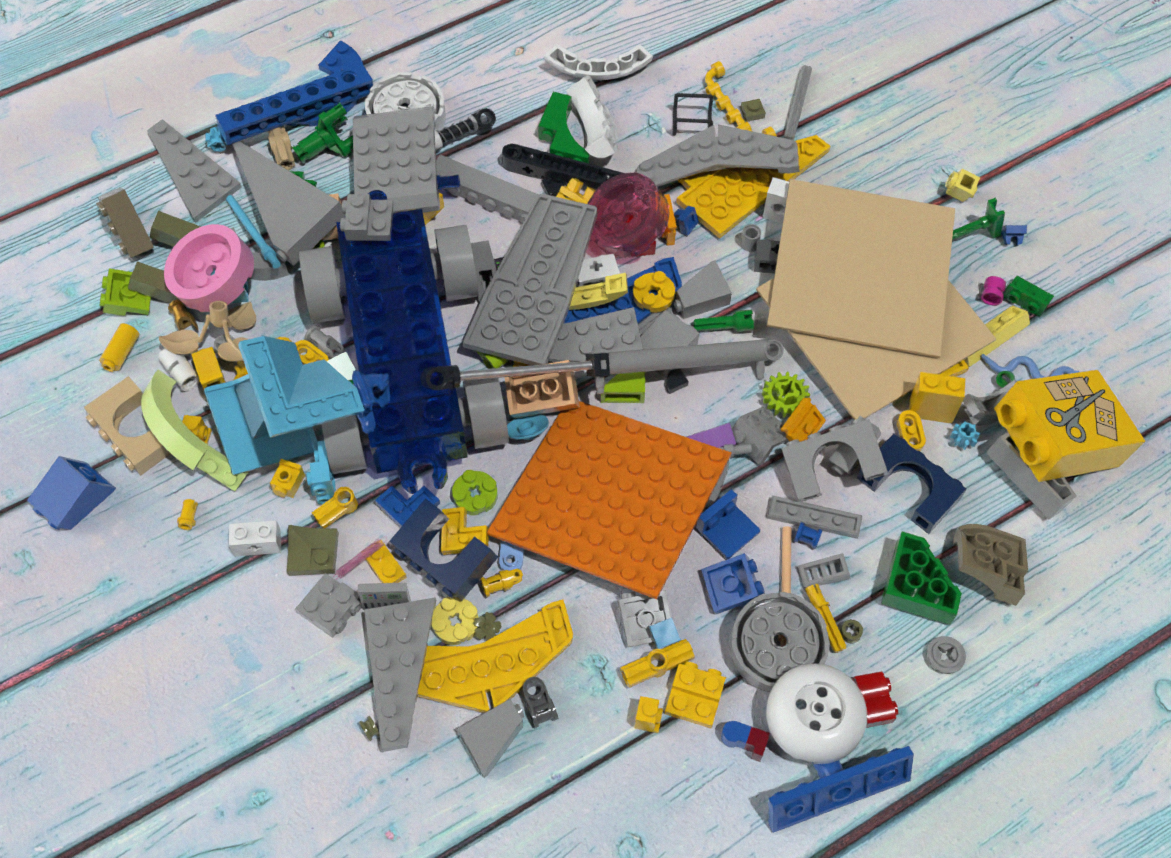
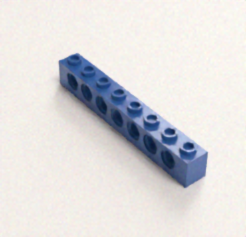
M363 64L216 114L217 127L226 144L230 145L335 107L338 103L342 105L368 96L370 88L373 86V79Z

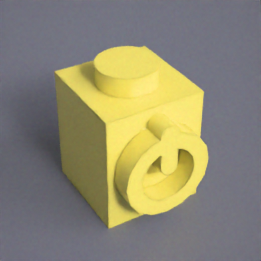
M961 169L959 172L953 171L945 182L946 194L964 202L975 195L980 177L964 169Z

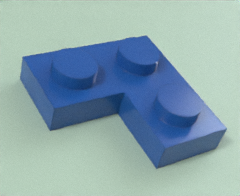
M391 486L375 500V503L398 526L402 527L425 498L436 507L440 504V500L425 486L420 488L408 500Z

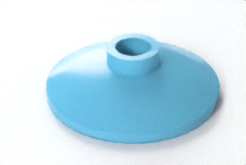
M541 414L516 418L507 425L508 437L532 440L548 428L549 420Z

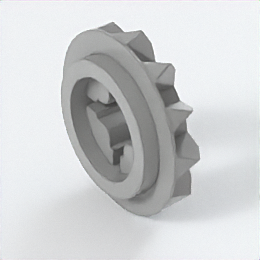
M941 636L932 640L926 651L927 661H930L933 669L941 671L942 674L955 673L963 667L966 660V653L961 643L948 636ZM951 649L952 651L949 656L951 660L945 659L941 661V652L946 653Z

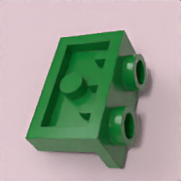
M1016 276L1012 283H1009L1003 297L1026 309L1028 312L1041 317L1054 295Z

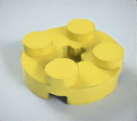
M450 597L444 598L434 609L432 617V627L437 638L448 645H459L461 642L472 639L475 636V629L479 628L473 624L474 619L478 618L477 608L466 599L461 601L457 597L453 599ZM458 616L462 622L452 626L450 619Z

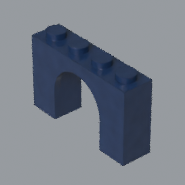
M893 433L880 447L888 474L866 481L862 468H860L857 479L875 492L890 475L896 472L907 471L921 477L928 487L929 496L915 510L911 521L930 534L960 501L967 488L959 480L948 475L941 466L935 465L928 460L922 452L911 447L905 439Z
M425 498L389 542L396 547L393 552L403 560L407 556L411 560L409 564L420 573L423 569L428 573L425 577L435 586L438 583L443 585L442 591L451 599L456 596L463 601L497 560L498 556L492 549L474 536L454 560L445 564L430 562L428 554L430 543L449 518Z

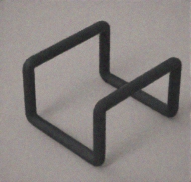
M676 93L673 105L672 134L675 136L677 133V122L708 123V128L713 126V96L711 94ZM678 97L709 98L708 119L677 118Z

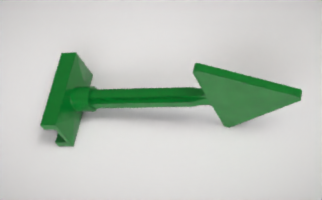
M996 197L988 200L985 216L978 218L977 221L954 229L952 240L986 228L993 239L1001 236L1005 212L1004 210L997 212Z

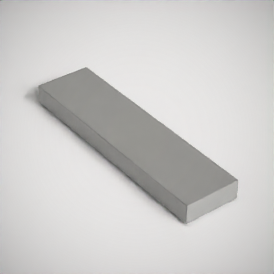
M772 495L767 519L798 526L801 522H804L805 526L816 530L822 529L825 532L858 539L862 515Z

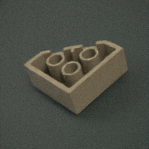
M119 187L97 197L99 202L96 205L104 217H108L110 222L107 225L114 236L118 235L121 241L119 246L124 255L128 254L132 258L154 248L125 189Z

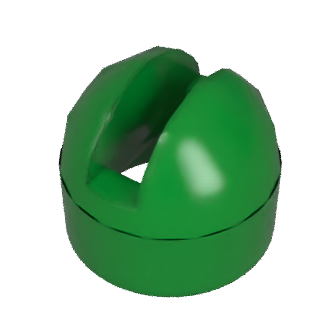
M1002 371L997 375L996 382L998 386L1003 388L1010 383L1002 377L1003 375L1007 376L1011 382L1015 380V375L1011 371Z

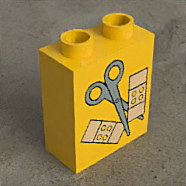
M1099 370L1017 381L994 408L1000 424L1007 429L1020 451L1022 460L1030 467L1038 482L1120 467L1146 442Z

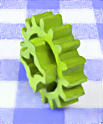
M778 372L776 378L771 375L769 382L765 381L762 390V396H764L763 404L768 403L767 409H774V415L781 412L783 418H785L787 413H790V415L793 413L803 398H810V393H808L809 385L803 386L805 380H797V374L791 377L789 372H786L785 376Z

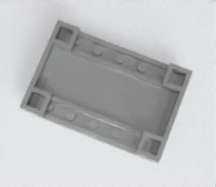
M433 106L354 116V194H370L371 200H393V216L440 210L434 129L436 127L435 110Z

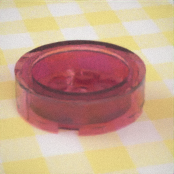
M624 173L607 180L593 193L588 201V205L597 207L598 213L591 240L607 255L614 254L615 258H630L651 248L650 244L657 237L660 238L668 224L669 204L666 197L650 178L640 173ZM633 215L634 218L629 223H626L625 221Z

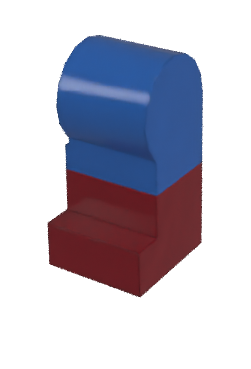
M729 721L722 729L721 740L727 747H739L753 752L751 759L761 762L770 733L737 721Z

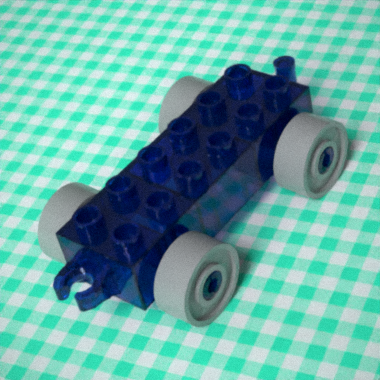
M373 190L368 193L371 200H388L386 194L381 190ZM422 209L393 213L391 241L346 240L345 232L340 229V222H336L343 267H337L332 246L299 251L301 275L310 318L313 324L345 319L343 296L347 295L358 370L364 375L388 373L390 402L383 408L377 403L373 404L372 410L376 424L374 431L368 434L363 432L357 415L322 424L331 471L333 474L368 468L365 445L370 444L377 474L398 470L402 487L408 493L415 494L418 491V485L412 471L414 467L430 464L434 469L432 474L434 487L442 489L448 480L446 461L468 458L463 427H471L475 449L509 443L505 409L498 378L463 381L465 397L461 398L457 397L456 388L439 391L425 388L420 381V375L426 367L451 365L436 281H443L447 301L479 296L467 225L435 229L437 252L430 253ZM436 372L430 376V381L433 385L439 380Z

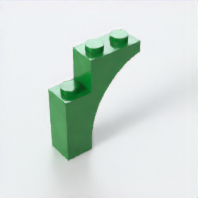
M553 91L538 125L539 139L552 142L550 146V153L590 164V154L576 142L567 125V120L572 110V96Z

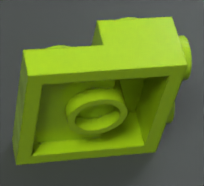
M109 268L108 275L103 276L101 288L106 289L105 294L101 293L99 306L104 307L103 313L125 316L126 312L148 315L150 296L128 289L132 272Z

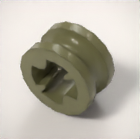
M852 619L845 621L840 629L843 640L850 644L858 642L863 634L862 625ZM849 627H852L853 631H857L854 636H851L850 632H846Z
M370 716L367 717L365 722H359L369 741L372 740L374 735L380 736L379 730Z

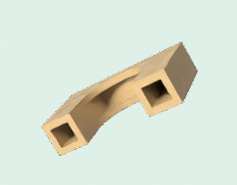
M128 376L84 407L88 414L85 418L93 428L98 426L100 429L98 433L105 442L108 440L112 442L110 447L118 457L121 455L125 457L123 462L132 472L135 469L141 476L171 453L158 441L151 430L137 437H127L119 433V426L122 420L133 410L141 406L143 395L141 389Z

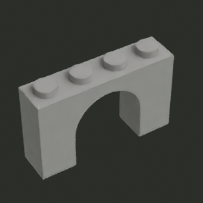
M859 418L852 421L850 426L843 428L842 425L830 428L829 433L821 435L818 432L807 436V440L801 442L793 440L786 443V447H783L782 451L800 502L822 496L814 464L818 454L830 445L840 444L851 448L858 457L866 481L888 474L870 419Z

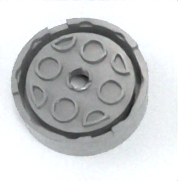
M787 592L760 595L743 607L732 626L729 637L731 659L736 670L749 684L760 690L771 692L777 680L789 670L805 664H825L830 647V640L826 629L827 625L819 611L800 596ZM775 635H783L787 640V644L783 647L776 646L774 642Z

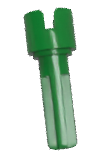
M752 309L735 311L732 316L694 319V328L697 331L734 328L737 332L754 331Z

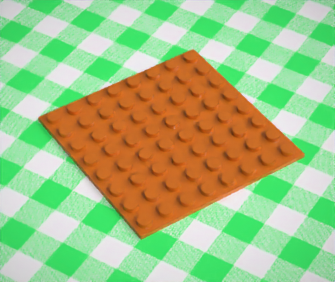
M579 401L580 408L563 410L559 413L488 529L487 535L658 599L732 452Z

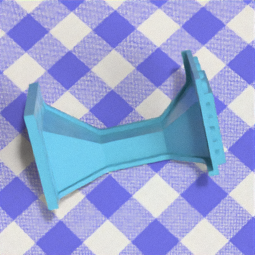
M267 336L239 342L238 346L248 372L247 375L204 389L233 475L279 463L280 459L289 460L314 453V451L318 450V444L312 426L353 416L365 411L357 388L325 359L303 365L294 342Z

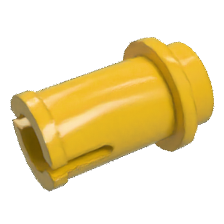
M185 499L183 501L181 515L177 518L178 527L183 530H191L195 526L196 521L194 517L198 502H195V500Z

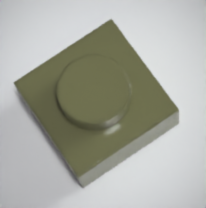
M760 99L741 102L740 108L747 122L765 118L766 112Z

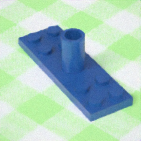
M909 746L901 749L895 748L888 754L880 757H871L864 763L845 770L839 760L827 764H814L812 762L820 779L810 783H801L794 789L786 792H777L768 798L769 826L772 832H777L911 781L914 753Z

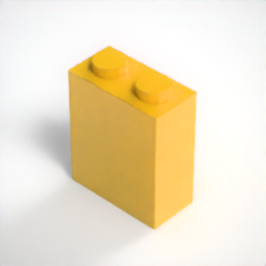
M920 372L909 398L908 410L916 412L923 420L952 424L965 398V378Z

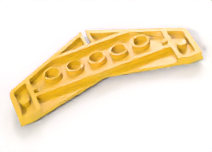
M564 599L551 602L541 608V611L484 643L472 646H427L422 677L418 688V697L482 713L490 710L486 696L488 692L491 693L494 708L512 699L523 689L524 682L528 678L536 677L572 644L573 632Z

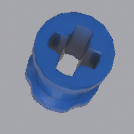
M801 522L794 541H802L816 549L823 530L805 526L804 522Z

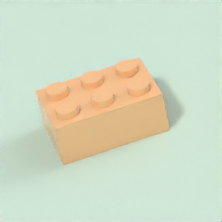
M566 360V361L554 362V363H549V364L567 363V362H570V361H569V360ZM574 371L504 377L509 414L515 419L580 408Z

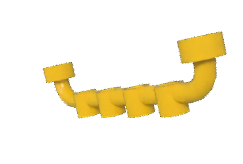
M720 61L711 64V69L705 75L706 93L716 96V106L720 111L726 109L728 112L725 114L726 119L730 124L736 122L738 125L736 128L752 131L750 124L744 121L740 111L733 107L730 98L724 95L719 84L713 81L714 76L720 78L725 75L723 64ZM771 126L762 130V134L777 137Z

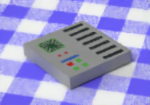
M406 583L358 584L357 593L363 610L411 602Z

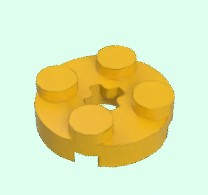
M664 272L647 273L634 281L633 299L639 308L643 309L644 307L650 309V312L656 313L664 311L671 306L675 297V286ZM651 290H657V291H658V293H657L658 295H654L653 293H649V292H650Z

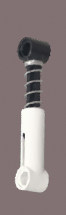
M488 108L479 109L464 121L460 120L457 124L452 123L450 127H444L441 131L435 130L436 150L442 148L444 142L447 143L451 139L455 140V137L463 136L467 132L471 133V130L479 131L492 127L496 121L495 113ZM482 113H484L487 116V122L485 124H483L480 120V116Z

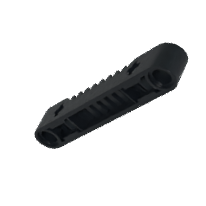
M513 143L505 145L502 149L503 167L509 172L528 177L537 175L538 178H541V176H544L545 179L552 178L554 182L559 180L562 184L564 182L568 184L572 178H576L584 183L582 186L583 190L586 191L587 187H590L599 192V195L625 203L633 201L636 196L637 181L630 174Z

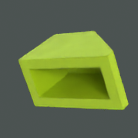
M645 372L617 374L605 384L604 393L601 394V403H644Z

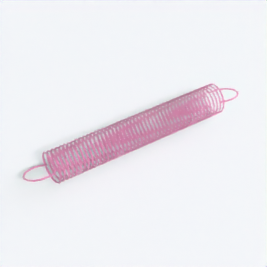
M377 541L376 545L371 543L364 549V552L362 550L361 553H358L353 561L349 560L343 565L342 569L340 567L339 570H336V574L340 571L338 573L341 575L340 578L344 577V574L353 570L355 565L357 566L358 563H362L366 560L367 556L369 557L370 554L372 555L377 551V548L382 547V543Z

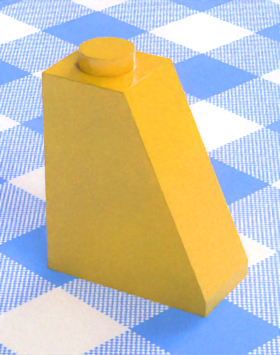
M213 347L203 348L191 354L203 389L226 382Z

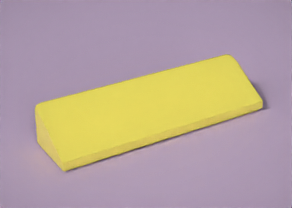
M1011 306L985 325L995 336L996 341L964 359L966 364L971 367L982 359V354L988 355L1030 324L1028 311Z

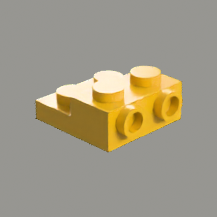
M687 661L684 662V665L679 663L664 714L712 729L726 677L721 676L722 673L716 669H708L707 672L700 670L698 665L693 662Z

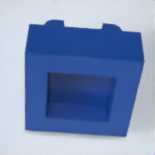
M687 206L685 210L677 209L674 213V217L677 218L676 225L679 226L681 234L688 236L699 223L695 207Z
M1027 225L1003 226L1001 235H1003L1004 244L1010 245L1012 237L1016 239V245L1022 244L1024 234H1027Z

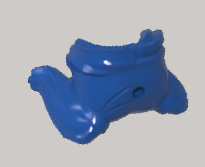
M355 370L352 374V380L358 390L365 410L356 415L361 422L363 432L368 434L374 431L376 424L372 410L373 404L377 403L383 408L390 402L388 373L364 375L359 370Z

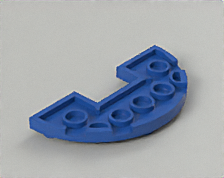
M340 40L318 66L320 71L332 75L361 65L363 62L351 46ZM360 98L342 104L347 113L358 103ZM322 112L286 125L297 127L298 124H309V127L317 126L318 115Z

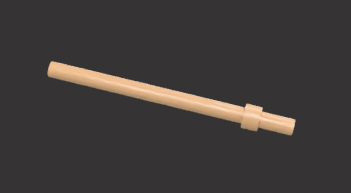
M789 526L782 528L781 592L791 593L792 528ZM778 634L780 647H783L787 644V640L783 635Z

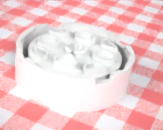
M402 72L386 76L370 88V93L365 99L366 115L433 106L436 125L434 129L441 131L444 127L446 113L443 93L432 79L424 75L419 77L412 75L411 72ZM403 103L409 104L408 108L402 107L400 105Z

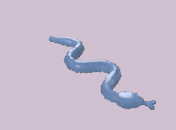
M985 354L981 355V358H983L988 366L997 373L1002 371L1012 372L1019 364H1024L1029 368L1033 379L1044 377L1040 374L1033 359L1027 356H1017L1006 367H1001ZM1061 366L1050 376L1062 375L1063 373H1078L1079 371L1068 366Z

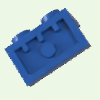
M732 489L700 515L696 525V529L726 559H730L760 533V528L737 507L738 495Z

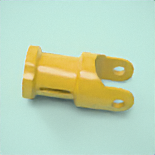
M520 569L501 570L497 575L488 578L482 577L480 581L486 598L490 597L491 593L503 589L505 591L510 590L513 585L522 581L523 573Z

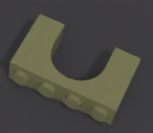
M158 211L152 224L149 238L174 247L185 235L201 226ZM137 261L130 277L128 289L167 303L178 299L166 286L164 270Z

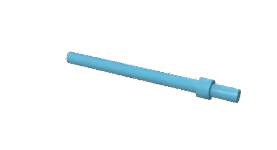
M227 196V202L261 249L264 259L269 261L273 268H279L281 263L277 259L274 249L267 245L234 196Z

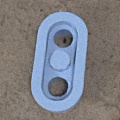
M501 540L500 569L509 571L513 569L521 570L524 549ZM510 558H513L515 560L513 563L507 562V560Z

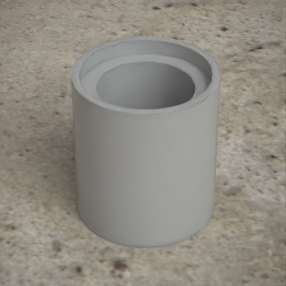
M749 224L743 228L741 247L745 251H755L757 239L760 240L761 229L757 225Z

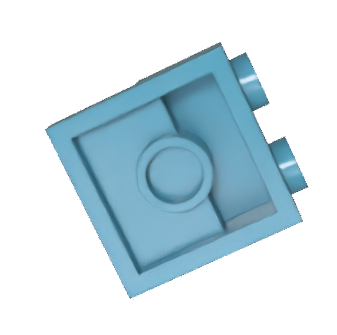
M317 441L318 450L314 451L315 462L310 463V472H307L308 486L311 487L312 496H316L317 503L322 505L334 496L336 485L335 474L332 473L325 441Z

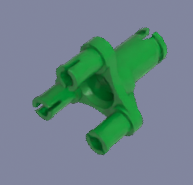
M338 103V105L326 113L322 112L319 114L318 125L314 127L315 131L299 141L298 145L292 146L293 151L303 164L305 160H310L327 147L345 157L353 150V135L343 141L340 140L334 128L348 120L345 116L347 112L341 103Z

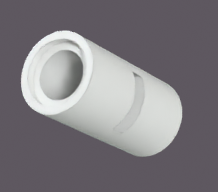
M166 348L160 352L159 360L172 378L177 381L176 383L182 391H189L199 384L198 374L183 354L172 353Z

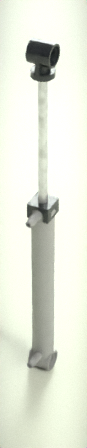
M776 339L587 353L586 361L460 371L457 365L430 366L422 371L420 381L425 388L439 391L459 388L461 381L587 370V376L595 377L597 393L603 394L605 387L604 376L613 374L756 362L757 378L763 379L765 372L764 361L779 360L783 355L784 348L782 343ZM768 346H770V353H769V354H768V351H767ZM434 372L439 376V380L435 385L430 381V376Z

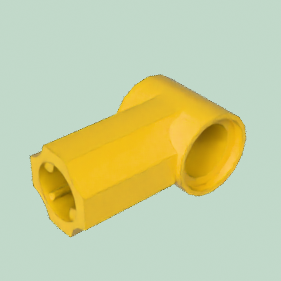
M346 486L340 487L335 491L334 496L314 510L312 515L320 526L325 529L344 514L353 513L358 507V501L352 489ZM350 498L347 503H341L343 499Z

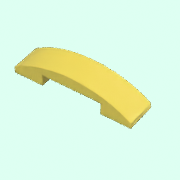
M621 273L606 276L605 282L576 287L569 310L599 306L624 296L628 293L627 274Z

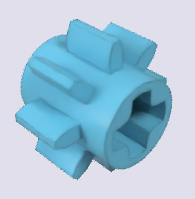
M218 127L211 128L210 133L205 134L207 147H211L216 152L226 150L227 144Z
M966 421L961 425L956 423L953 428L954 431L950 435V438L954 439V446L961 447L964 450L969 445L975 447L980 433L976 432V425Z

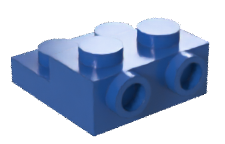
M745 553L701 569L713 611L716 614L738 606L742 609L754 598L765 594L761 581H756L754 574L758 572L757 565L754 559L750 560Z

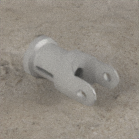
M317 325L310 327L305 334L304 339L313 343L329 359L334 357L332 350H336L338 353L344 352L343 346L332 336L320 331L321 329Z

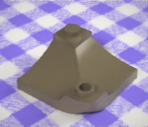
M981 524L959 526L953 535V544L958 546L959 571L987 585L994 592L995 599L1016 606L1025 595L1024 576L1028 572L1026 539Z

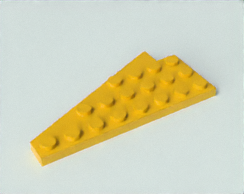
M817 135L796 140L800 171L796 173H779L778 169L735 167L696 173L681 178L677 181L687 190L677 197L676 203L683 209H686L687 206L695 207L698 221L720 239L766 202L767 192L773 177L788 182L790 179L794 180L830 151L831 146Z

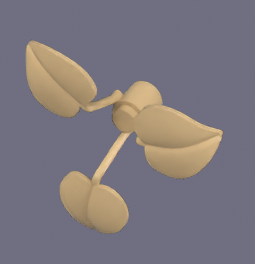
M214 301L209 305L210 315H206V321L200 336L192 330H179L165 336H159L160 343L168 351L175 354L193 353L198 350V343L203 341L208 325L211 322L215 327L224 328L227 340L226 343L219 345L218 355L227 361H243L238 344L240 341L248 339L239 337L232 341L228 327H234L238 330L250 328L257 321L256 314L251 302L228 310L227 303L224 301Z

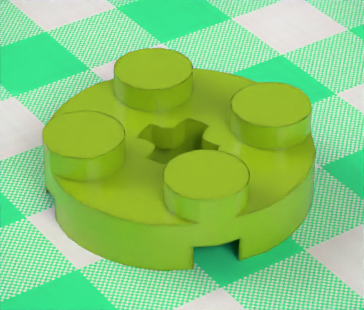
M466 470L463 475L457 478L452 488L453 500L456 506L465 507L468 515H479L481 512H488L494 507L498 499L496 481L490 475L481 471ZM478 489L481 494H476L472 497L470 491Z

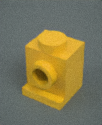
M184 415L182 422L199 439L208 444L212 429L205 425L202 417Z
M280 459V465L270 481L271 488L280 497L288 496L294 498L305 477L302 465Z
M640 696L635 729L659 733L663 708H658L660 700Z

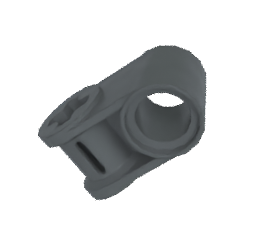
M539 677L528 678L523 685V695L534 727L537 728L540 723L551 719H559L554 703L542 679ZM535 686L540 688L541 691L537 695H531L528 693V689Z

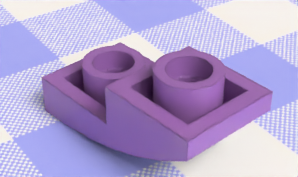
M730 423L686 436L717 448L724 447L726 444H736Z

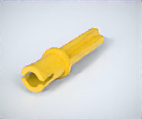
M819 584L807 587L805 592L811 604L819 611L827 625L826 629L833 652L838 653L845 650L846 644L830 612V604L826 602Z

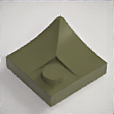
M288 525V575L335 574L339 537L337 528L324 529Z

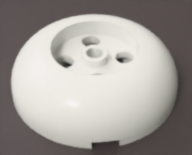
M814 663L797 666L777 680L768 697L766 718L774 740L786 753L798 760L802 759L814 762V764H827L846 757L857 747L866 729L867 707L862 692L848 675L834 667ZM817 690H824L827 693V696L819 697L817 695ZM804 701L806 708L803 710L798 709L796 702ZM814 707L820 708L822 712H817ZM835 709L837 713L841 714V717L834 719L831 716L832 710ZM810 723L819 724L820 730L810 729Z

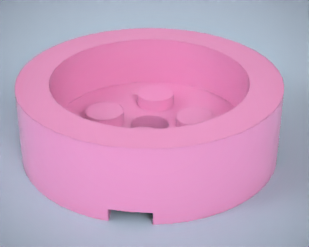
M219 224L205 225L189 232L174 246L166 260L164 280L170 292L188 308L197 309L200 312H210V303L224 301L228 305L244 291L243 286L253 274L254 257L247 244L229 227ZM213 268H215V274L211 275Z

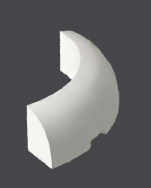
M556 44L544 55V59L561 72L577 78H584L589 75L592 80H609L638 71L650 63L653 56L638 44L635 48L619 55L615 59L591 58L587 60L579 58L578 55Z
M589 75L585 76L567 89L566 92L572 96V101L586 130L587 146L585 150L594 157L606 158L614 154L618 149V145L615 143L618 139L616 127L609 109L600 102L601 94Z

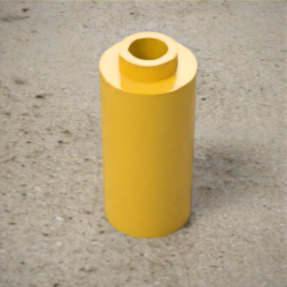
M125 323L119 325L99 359L102 368L109 372L120 370L140 335L137 329Z

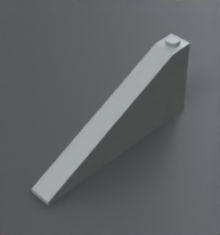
M240 141L232 143L271 242L277 251L275 253L282 262L287 261L294 266L299 261V251L311 250L340 222L341 218L345 217L346 214H343L342 205L335 198Z

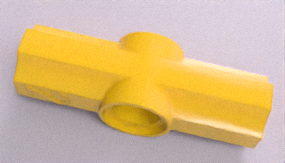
M683 639L663 649L652 650L647 656L620 667V671L626 685L631 688L653 677H662L667 671L678 667L679 663L684 664V662L693 660L695 655L690 643ZM653 660H660L664 665L656 667L651 662Z

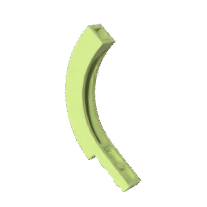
M157 370L145 388L141 399L143 416L150 430L174 457L190 469L194 470L195 467H198L230 489L236 491L249 471L233 475L227 457L203 442L185 426L175 412L171 402V390L177 381Z

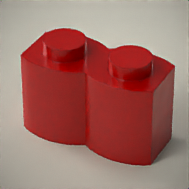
M883 671L854 676L852 680L862 692L867 707L866 728L893 723L898 715V706L889 695V692H891L889 678H885Z

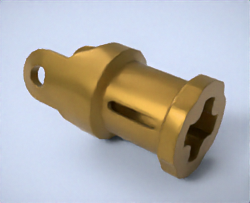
M176 299L169 304L168 310L174 315V322L178 330H184L192 324L199 330L192 313L188 312L187 306L183 302Z

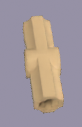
M283 125L269 130L268 139L277 164L289 171L295 166V161L291 152L292 146L288 132L285 131Z

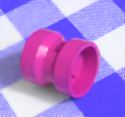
M997 276L986 278L981 300L988 305L995 306L1001 304L1004 296L1002 292L1005 290L1006 281Z

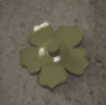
M488 612L485 613L484 617L479 616L475 618L473 624L480 627L475 629V637L478 640L493 638L496 636L495 633H499L502 627L501 622L495 621L496 617Z

